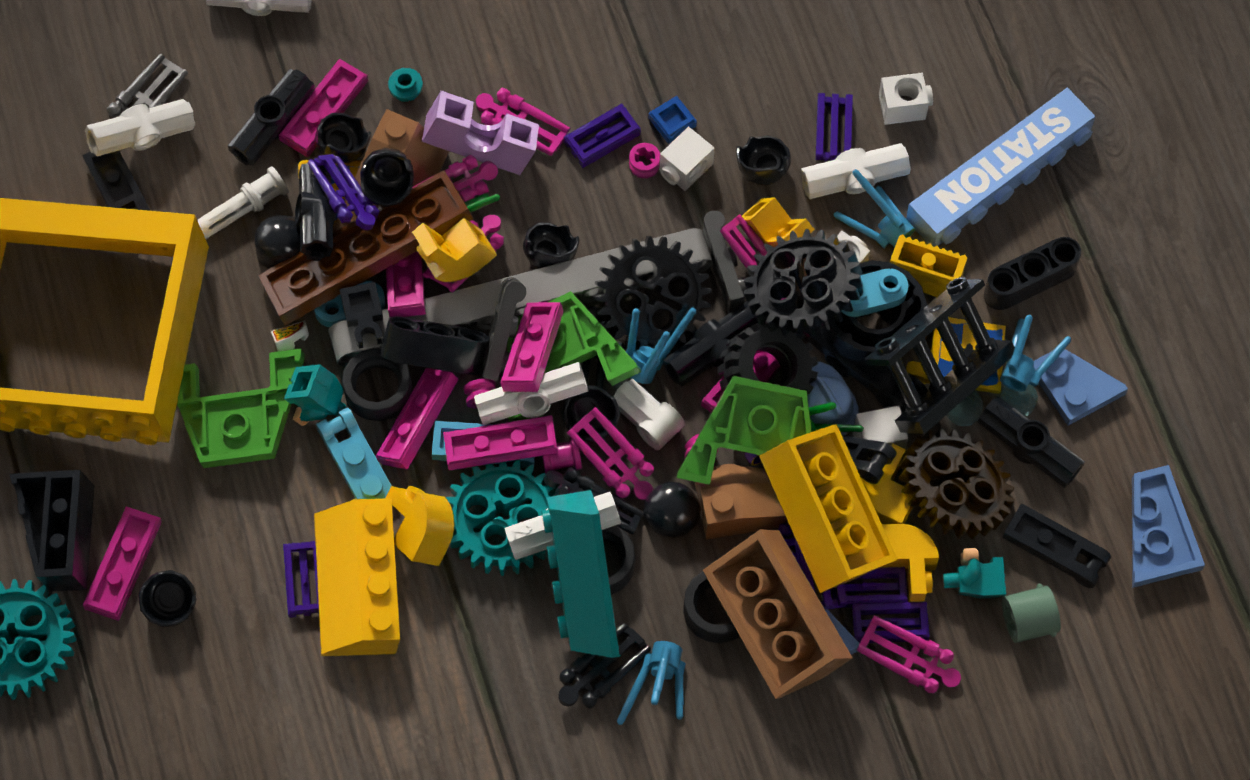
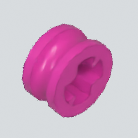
M650 143L635 145L629 154L631 172L643 179L656 175L660 167V152L657 147ZM645 155V158L650 160V165L645 166L642 161H639V157Z
M477 379L465 384L464 393L468 396L466 398L467 406L477 409L474 396L496 389L495 381L491 379Z

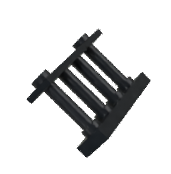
M959 277L950 281L946 285L944 292L891 337L878 342L875 350L864 359L867 365L888 366L907 404L905 407L906 411L894 420L900 433H927L1012 357L1015 349L1012 340H995L990 338L971 297L985 286L983 279ZM959 308L977 343L975 351L968 357L948 319ZM935 328H937L954 363L952 371L945 377H943L925 340V337ZM912 348L931 384L929 391L921 398L901 360Z

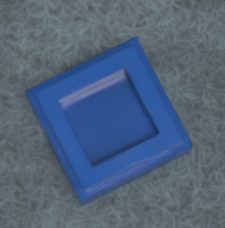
M678 96L673 97L648 113V119L668 144L674 141L688 126L691 129L697 126V120Z

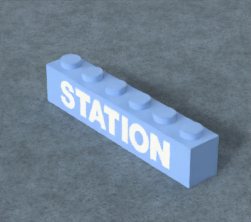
M1067 87L912 201L908 206L906 219L928 244L931 243L933 247L939 246L943 242L945 244L951 243L957 238L964 226L968 223L976 224L987 214V209L996 202L998 205L1003 204L1012 196L1015 188L1022 183L1024 185L1030 184L1038 177L1040 170L1046 165L1050 164L1053 166L1065 156L1066 150L1074 144L1076 146L1084 144L1093 133L1091 129L1095 115Z

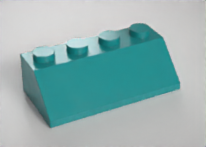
M588 490L546 497L548 510L541 511L544 532H552L553 545L547 546L550 569L557 568L559 581H553L552 588L555 604L562 603L564 616L557 617L560 638L568 639L571 651L611 658L620 657L600 514L592 491Z

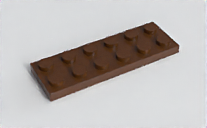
M445 170L413 187L410 194L401 204L390 207H378L380 212L372 229L364 230L360 228L355 220L333 233L334 246L330 257L314 261L308 260L305 254L298 252L295 256L259 274L258 276L284 325L303 317L322 304L333 300L340 295V289L363 283L368 278L416 252V247L419 243L412 231L422 223L443 235L462 218L471 221L473 217Z

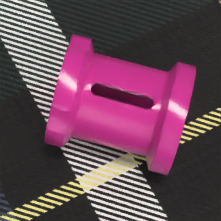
M572 439L569 442L557 443L558 453L542 456L545 474L550 470L575 467L576 470L582 469L579 447Z

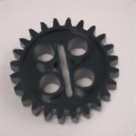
M805 229L803 236L798 238L796 233L791 231L790 240L785 241L782 237L777 236L778 245L776 247L765 244L764 247L767 254L765 256L761 254L754 255L757 265L747 266L750 277L744 278L747 289L744 291V295L752 315L756 314L760 325L767 323L771 332L780 327L782 335L786 337L791 329H795L797 337L801 338L804 329L808 328L813 336L816 335L817 326L822 325L828 331L830 330L829 320L834 319L842 322L843 319L840 312L842 310L852 312L853 307L850 300L860 299L858 288L863 287L860 276L863 273L855 251H850L846 241L839 243L836 234L826 239L824 231L820 230L815 237H811L809 229ZM806 257V261L804 262V269H805V272H806L807 276L804 277V270H803V267H802V266H803V259ZM800 289H802V294L804 297V304L801 309L800 307L802 303V295L800 293Z
M646 236L645 246H641L640 242L634 238L632 239V250L629 251L623 245L619 246V251L622 255L619 259L612 255L607 256L613 264L611 269L600 267L599 270L607 277L606 280L595 281V285L603 288L604 293L594 296V299L605 304V306L597 310V314L609 316L603 324L604 328L617 327L612 336L617 340L624 334L627 335L625 346H628L633 311H622L620 300L627 293H634L638 301L636 308L640 311L637 333L638 349L641 346H647L648 343H651L654 349L665 331H668L671 337L691 308L696 309V314L685 331L688 330L695 333L697 329L693 322L695 320H706L699 313L700 308L711 306V304L702 300V295L711 293L712 289L701 286V282L709 278V275L696 272L703 264L702 261L689 262L693 254L691 249L684 251L682 254L679 253L681 248L680 242L675 241L670 248H667V237L662 236L658 245H655L652 236ZM644 260H649L653 265V274L646 280H640L636 275L637 265ZM675 276H681L685 281V289L681 294L673 296L668 290L669 281ZM629 278L650 289H654L658 285L656 291L680 303L681 309L676 310L655 299H652L648 304L649 297L625 285L624 280ZM664 308L669 313V321L664 327L657 328L652 322L653 314L658 309ZM683 332L678 340L685 344L687 340Z

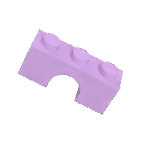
M440 91L426 115L422 142L465 157L473 155L477 161L482 163L491 161L497 168L521 175L536 151L539 124L506 113L500 123L482 125L471 118L473 101Z

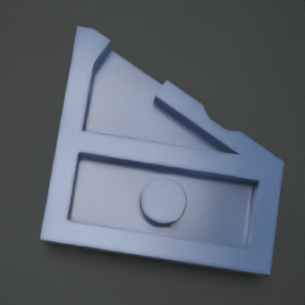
M1066 349L1047 369L1039 381L1040 386L1067 426L1126 395L1128 391L1124 383ZM1051 352L1034 360L1033 367L1035 371Z

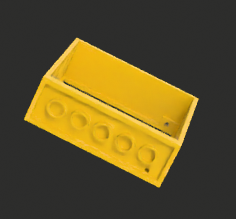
M0 198V269L7 242L173 257L144 400L0 387V430L11 432L15 428L29 429V431L39 435L60 432L73 438H84L86 435L100 436L102 439L112 442L121 441V438L134 439L145 445H155L157 442L169 443L209 249L194 214Z

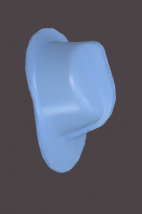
M817 362L818 364L812 367V371L818 372L817 379L810 383L814 388L807 395L808 407L834 402L836 408L811 415L810 420L815 424L854 425L859 408L853 393L841 375L832 366L823 362ZM841 432V435L845 436L848 432Z

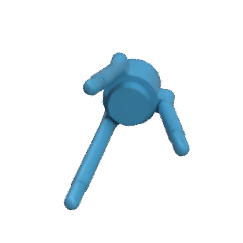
M853 170V176L886 214L878 224L882 231L879 234L838 211L834 213V217L876 240L884 249L889 244L895 248L898 237L904 234L905 238L911 237L915 228L901 214L882 187L877 186L874 189L859 170Z
M637 308L633 310L626 352L637 363L642 372L630 377L631 379L642 384H650L653 381L657 370H660L662 367L663 359L667 357L696 314L695 308H691L671 337L670 333L665 331L654 349L648 346H641L639 350L635 348L640 311Z
M1027 315L1025 320L1023 318L1018 320L1012 340L1015 349L1012 357L1006 362L1000 377L1003 385L1019 392L1026 391L1029 384L1036 387L1042 375L1071 342V337H1065L1035 371L1033 367L1034 361L1022 354L1033 319L1031 315Z
M668 641L654 642L652 653L645 654L640 673L617 719L619 725L624 723L650 670L651 674L656 677L651 703L653 705L658 704L664 679H672L674 674L676 718H683V674L686 663L680 660L683 649L679 645Z

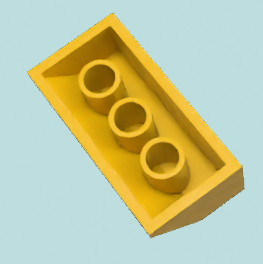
M837 424L787 440L759 456L820 593L898 560Z
M353 499L315 513L314 529L321 656L396 654L400 642L392 499Z

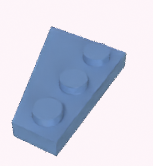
M1169 465L1134 473L1132 477V588L1203 570L1205 563Z

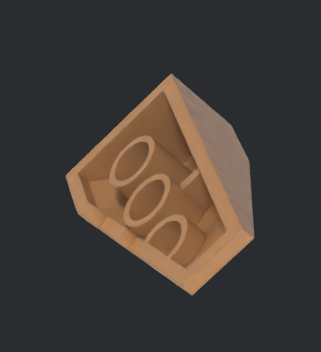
M386 109L371 139L355 179L361 186L360 171L363 162L371 152L383 148L400 150L411 160L414 170V187L440 173L449 151L422 142L424 127L419 122ZM351 211L353 214L351 222H353L356 220L357 216L353 211ZM337 218L333 227V233L351 222L341 223Z
M734 464L718 465L713 468L710 485L695 482L706 540L755 532L760 529L779 528L781 523H788L768 475L763 468Z

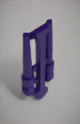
M334 154L319 155L314 160H308V165L330 200L331 208L335 213H338L337 217L340 222H351L353 217L351 211H353L357 216L356 224L364 230L372 229L380 211L362 193L361 186L339 156L335 157ZM318 166H325L339 190L335 192ZM342 197H345L349 206L346 205Z

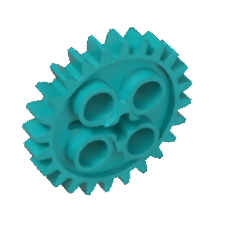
M518 459L512 467H507L506 462H500L499 467L487 464L486 470L483 471L478 466L472 467V477L464 473L460 474L462 486L451 484L450 489L454 497H445L450 503L454 514V536L452 537L450 547L457 548L461 546L458 552L460 560L471 555V568L474 569L480 562H483L486 574H489L494 565L498 566L500 575L504 576L506 566H512L514 572L519 574L520 563L522 562L531 569L534 567V555L542 560L546 559V551L543 550L515 560L504 529L518 524L523 518L541 516V511L548 508L546 497L553 496L555 489L548 485L544 486L545 473L534 477V465L531 464L523 471L520 469V460ZM506 488H514L519 492L512 498H506L501 495V491ZM527 500L532 502L531 504L522 505ZM474 505H482L487 509L480 515H474L468 511ZM502 513L504 517L509 516V519L504 520L501 516L496 517V514ZM475 528H477V529L483 528V529H482L481 531H479V532H474V531H473ZM492 535H500L505 539L499 545H491L486 540Z
M17 579L12 580L10 589H5L0 581V616L4 617V621L0 625V652L3 653L0 659V697L7 690L11 700L16 699L18 690H23L25 695L30 698L32 693L31 687L35 685L42 692L46 691L44 684L46 678L57 682L58 678L54 672L55 669H68L66 662L62 658L74 656L73 649L66 644L77 641L74 632L68 631L75 627V623L72 618H65L70 613L66 604L59 606L61 600L57 593L48 597L49 591L45 585H42L35 592L32 580H28L23 589L20 588ZM33 615L42 616L41 621L37 625L25 626L29 617ZM19 634L20 637L15 638L14 644L8 643L10 641H13L14 635ZM44 636H47V639L44 641L38 640L40 638H43ZM37 650L41 652L36 661L24 662V657L30 651Z

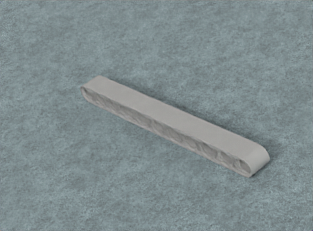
M687 229L663 236L667 237V248H670L675 241L681 243L680 254L688 249L693 251L689 262L700 260L703 263L696 271L698 274L712 266L713 261L701 229ZM661 237L653 238L655 245H658ZM645 241L640 242L641 246H645ZM632 244L625 246L629 251L632 250ZM619 248L509 276L517 278L526 288V296L521 302L516 304L514 316L518 317L524 313L526 303L549 302L570 291L582 304L597 301L594 299V296L604 293V289L595 285V281L606 280L607 277L599 269L600 267L611 269L613 264L607 256L612 255L619 259L622 256ZM649 260L640 262L636 268L638 278L646 280L653 274L652 263ZM675 276V277L672 278L670 281L677 280V279H680V278H682V277H681V276ZM509 277L426 298V314L406 318L471 328L478 331L491 329L501 284ZM629 278L624 280L625 285L635 290L647 288ZM388 309L382 310L383 320L375 321L381 327L383 338L390 318ZM346 320L337 322L328 329L336 362L339 366H347L350 359L361 351L372 348L381 349L382 344H377L374 334L367 333L362 337L364 348L359 349L354 336L357 326L348 327Z

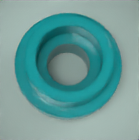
M400 68L389 77V91L399 101H412L417 98L423 89L422 77L414 69ZM402 81H411L407 86L399 84Z

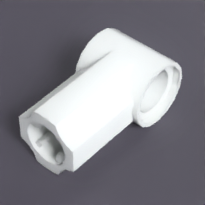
M634 379L624 382L614 395L619 411L637 427V431L643 440L655 450H660L685 426L684 419L674 407L666 402H658Z

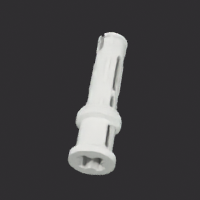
M269 167L267 174L251 184L244 183L240 188V193L197 219L205 239L227 227L251 210L260 212L264 209V204L278 195L282 194L285 196L289 193L287 186L275 168Z

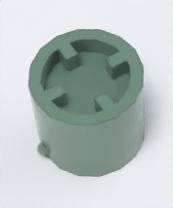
M1037 584L1034 589L1002 597L1005 624L1014 643L1046 635L1055 637L1060 632L1061 622L1058 606L1048 586Z

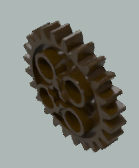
M940 428L935 435L929 430L923 437L918 436L903 454L905 458L899 464V467L904 470L899 476V480L907 483L901 491L904 494H911L913 496L908 505H919L921 510L918 513V517L921 518L928 515L931 518L929 525L931 528L939 523L942 525L943 534L946 535L950 529H954L959 539L965 532H967L971 539H974L979 533L985 537L991 530L995 531L1011 512L1009 507L1014 503V499L1009 496L1014 491V487L1006 484L1011 474L1000 471L1004 461H994L992 457L995 450L992 449L985 452L982 449L983 440H979L976 444L972 443L970 433H967L962 439L959 438L956 429H953L948 436L943 428Z

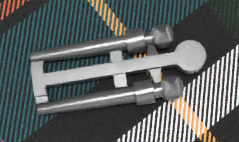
M159 54L125 91L120 92L115 98L116 102H112L107 107L108 115L113 118L118 117L122 111L128 109L127 106L133 100V96L138 99L133 106L146 104L148 108L163 105L187 76L188 72L166 59L162 54ZM161 63L165 70L144 93L139 92L138 90ZM175 74L174 80L153 101L151 98Z

